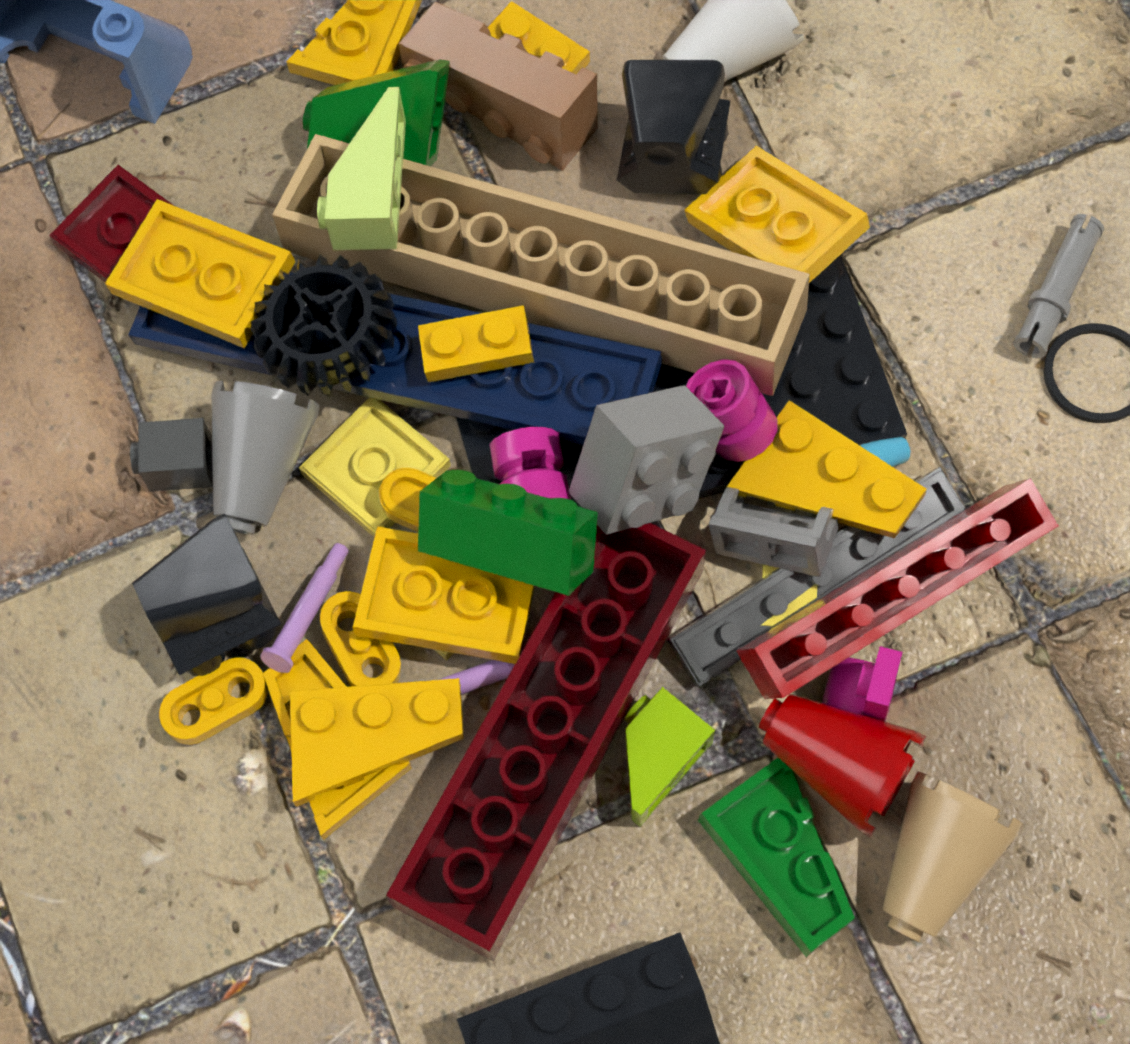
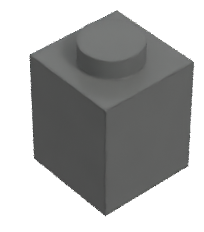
M203 418L138 422V442H132L130 445L131 467L134 474H140L150 492L213 487L212 435Z

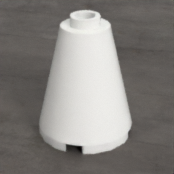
M708 0L663 55V59L717 60L724 66L725 82L796 48L804 40V34H793L792 31L800 24L786 0Z

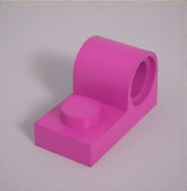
M880 646L875 663L849 657L832 667L821 703L886 722L902 652Z

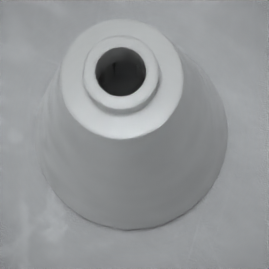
M216 381L214 383L211 393L213 515L218 517L225 514L234 532L254 535L256 526L265 527L268 525L318 417L320 405L317 402L309 399L306 409L295 405L297 394L286 390L235 381L232 392L225 390L223 381Z

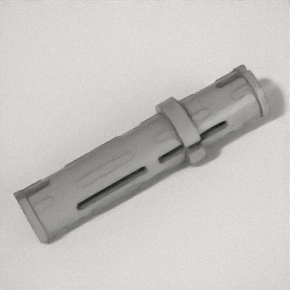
M1077 214L1073 217L1070 223L1071 226L1041 289L1034 291L1029 299V314L1013 342L1017 351L1027 356L1031 345L1034 344L1035 348L1032 358L1044 357L1058 324L1066 321L1070 313L1071 305L1069 300L1098 239L1104 231V225L1093 216H1091L1086 229L1082 228L1086 220V214Z

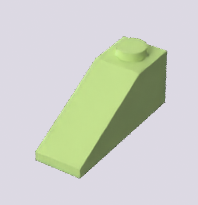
M388 87L328 174L327 195L318 198L317 217L319 228L328 230L333 250L397 249L406 118L399 87Z

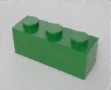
M447 470L420 490L418 551L569 596L593 573L598 512L579 507L570 499H550L528 493L523 487L516 484H496L478 479L473 473L465 470Z

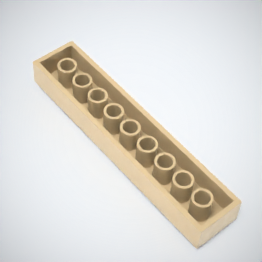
M317 134L312 139L272 214L283 249L291 251L293 254L316 261L319 254H321L324 258H327L330 265L342 255L348 260L350 267L361 262L362 265L367 267L369 275L376 274L383 281L487 312L524 305L528 323L661 351L662 364L696 373L700 368L711 362L723 359L734 360L745 366L760 393L773 396L807 311L810 276L808 273L403 159L397 249L333 250L328 230L319 228L317 203L319 197L327 195L328 174L349 143Z

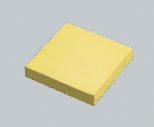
M369 397L299 469L307 480L375 537L377 526L391 528L396 523L386 516L379 499L380 485L389 473L399 468H414L437 478L450 468L451 463L446 455L381 400Z

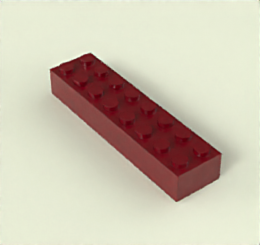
M652 523L607 535L597 525L593 573L569 596L557 592L554 594L389 888L386 897L392 907L494 962L664 646L666 639L704 570L705 549Z

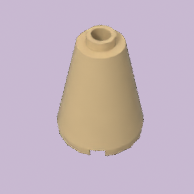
M917 771L911 784L882 907L883 911L892 915L887 926L917 942H920L924 932L933 937L938 935L1019 836L1024 826L1022 822L1013 817L1009 828L998 823L1001 810L941 780H938L934 790L926 787L929 778L927 774Z

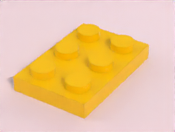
M755 146L721 176L720 181L707 194H701L684 210L689 224L731 252L810 274L809 283L870 228L867 213L758 146Z
M157 199L105 282V285L110 293L245 348L253 335L251 321L258 318L254 312V302L267 300L264 294V284L278 286L281 283L279 269L289 273L295 264V260L291 251Z
M377 526L353 624L354 635L516 664L522 652L535 586L419 552L418 533Z

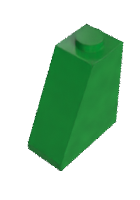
M439 59L325 88L313 97L312 101L309 100L304 110L303 130L309 132L307 148L315 134L350 144L388 87H399L406 118L403 159L431 167L438 157L450 61Z

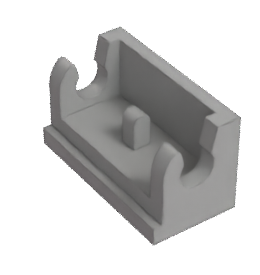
M731 487L725 489L716 512L712 515L709 522L716 554L821 577L839 528L837 519L832 518L833 509L821 507L816 518L745 504L743 499L737 498L739 489Z

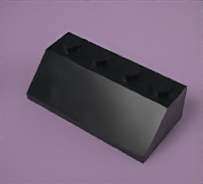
M681 932L457 1019L465 1044H720L702 985Z

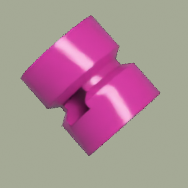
M723 359L705 365L689 379L686 387L724 425L715 450L717 455L728 461L740 462L749 460L764 452L773 442L777 433V418L745 366L734 360Z
M546 427L520 428L501 434L489 444L495 478L502 481L500 484H516L523 487L528 493L550 499L566 498L571 500L567 476L559 472L564 466V460L557 431Z

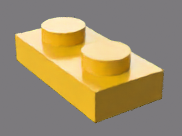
M512 1L487 27L491 36L499 39L506 33L521 39L527 52L538 58L545 51L561 57L564 62L562 68L574 74H577L582 67L585 68L590 63V51Z
M524 305L418 325L424 373L428 382L534 363Z

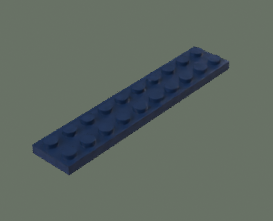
M390 294L394 303L393 311L397 318V329L392 331L395 339L394 348L382 350L386 358L385 367L370 364L368 366L371 373L370 382L359 376L351 379V392L344 390L340 383L333 385V389L512 430L526 427L551 428L559 433L561 441L584 445L596 405L652 393L662 364L661 351L528 323L534 363L428 382L424 373L418 325L481 313ZM142 306L139 307L128 334L135 345L272 375L267 372L263 365L264 359L259 358L255 351L254 340L256 338L254 335H252L246 347L242 348ZM299 313L295 316L291 324L298 318ZM363 316L360 319H358L359 325L355 327L353 331L350 333L348 340H350L358 330Z

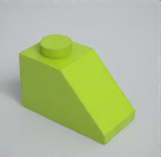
M664 687L652 699L646 694L643 695L633 705L624 719L629 724L626 728L625 745L631 820L639 827L643 825L713 744L715 729Z

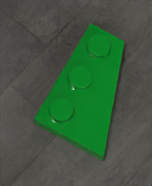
M776 758L703 811L698 818V822L807 958L847 927L855 917L830 854L824 851L813 824L814 814L807 797L803 798L793 770L781 759Z

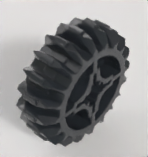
M319 254L315 266L308 267L305 262L298 259V271L291 275L279 269L281 283L278 286L264 284V294L267 300L254 302V312L258 318L251 321V331L256 338L254 340V348L259 358L264 359L263 365L267 372L274 377L278 376L281 384L288 389L297 384L299 390L307 396L317 385L321 393L328 397L332 392L333 385L339 383L344 390L351 392V379L356 376L370 382L371 373L368 366L372 364L385 367L386 358L382 350L394 348L395 339L392 331L397 329V318L393 311L394 303L390 293L386 292L382 280L376 274L369 275L367 267L362 265L361 262L350 267L348 260L342 255L332 265H329L327 258ZM299 313L298 318L291 324L295 316ZM363 316L358 330L353 335V337L350 340H348L350 333L353 331L355 327L359 325L358 319H360Z

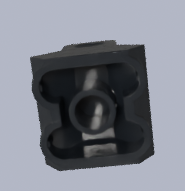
M628 60L624 63L622 82L628 122L617 175L619 183L633 193L707 194L720 181L722 176L721 158L723 145L729 134L727 121L731 100L720 99L725 80V70L721 62L717 60Z
M225 514L212 519L132 582L147 618L164 644L179 675L185 673L193 676L210 674L220 667L228 651L236 647L242 650L262 648L271 641L275 635L276 627L282 625Z

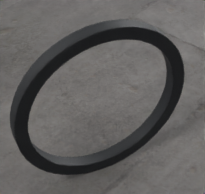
M1100 323L1083 324L1067 330L1052 344L1044 363L1045 384L1053 400L1068 414L1087 422L1111 423L1130 416V404L1121 410L1111 413H1094L1075 406L1060 392L1053 375L1055 355L1060 347L1070 339L1083 334H1104L1120 340L1130 348V334L1117 327Z

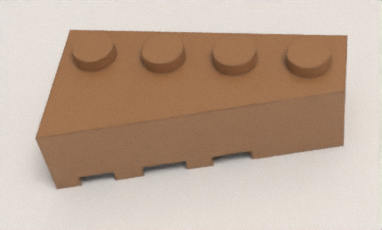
M436 1L399 42L403 68L439 59L450 61L445 101L456 111L461 113L468 111L482 120L485 126L500 138L509 137L522 145L525 151L539 163L547 164L549 162L563 171L598 129L597 73L583 67L577 74L562 68L564 62L561 57L545 51L538 58L527 52L521 39L507 33L496 39L491 36L485 23Z

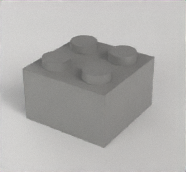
M685 385L596 405L569 488V494L582 508L598 512L597 525L606 535L629 528H637L644 524L672 516H681L693 511L699 499V492L708 468L715 457V450L724 425Z

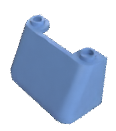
M0 0V62L5 64L9 57L8 51L16 47L28 46L29 50L38 53L49 34L123 62L124 69L119 78L123 87L131 90L132 97L129 106L132 114L154 124L186 73L193 57L188 37L183 30L111 0Z

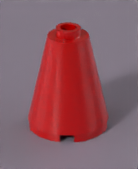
M789 694L784 702L774 698L764 713L758 727L766 732L763 744L858 831L870 838L877 828L869 824L868 820L873 812L882 816L886 815L915 762L912 759L913 756L907 753L911 743L922 748L927 737L909 728L793 694Z

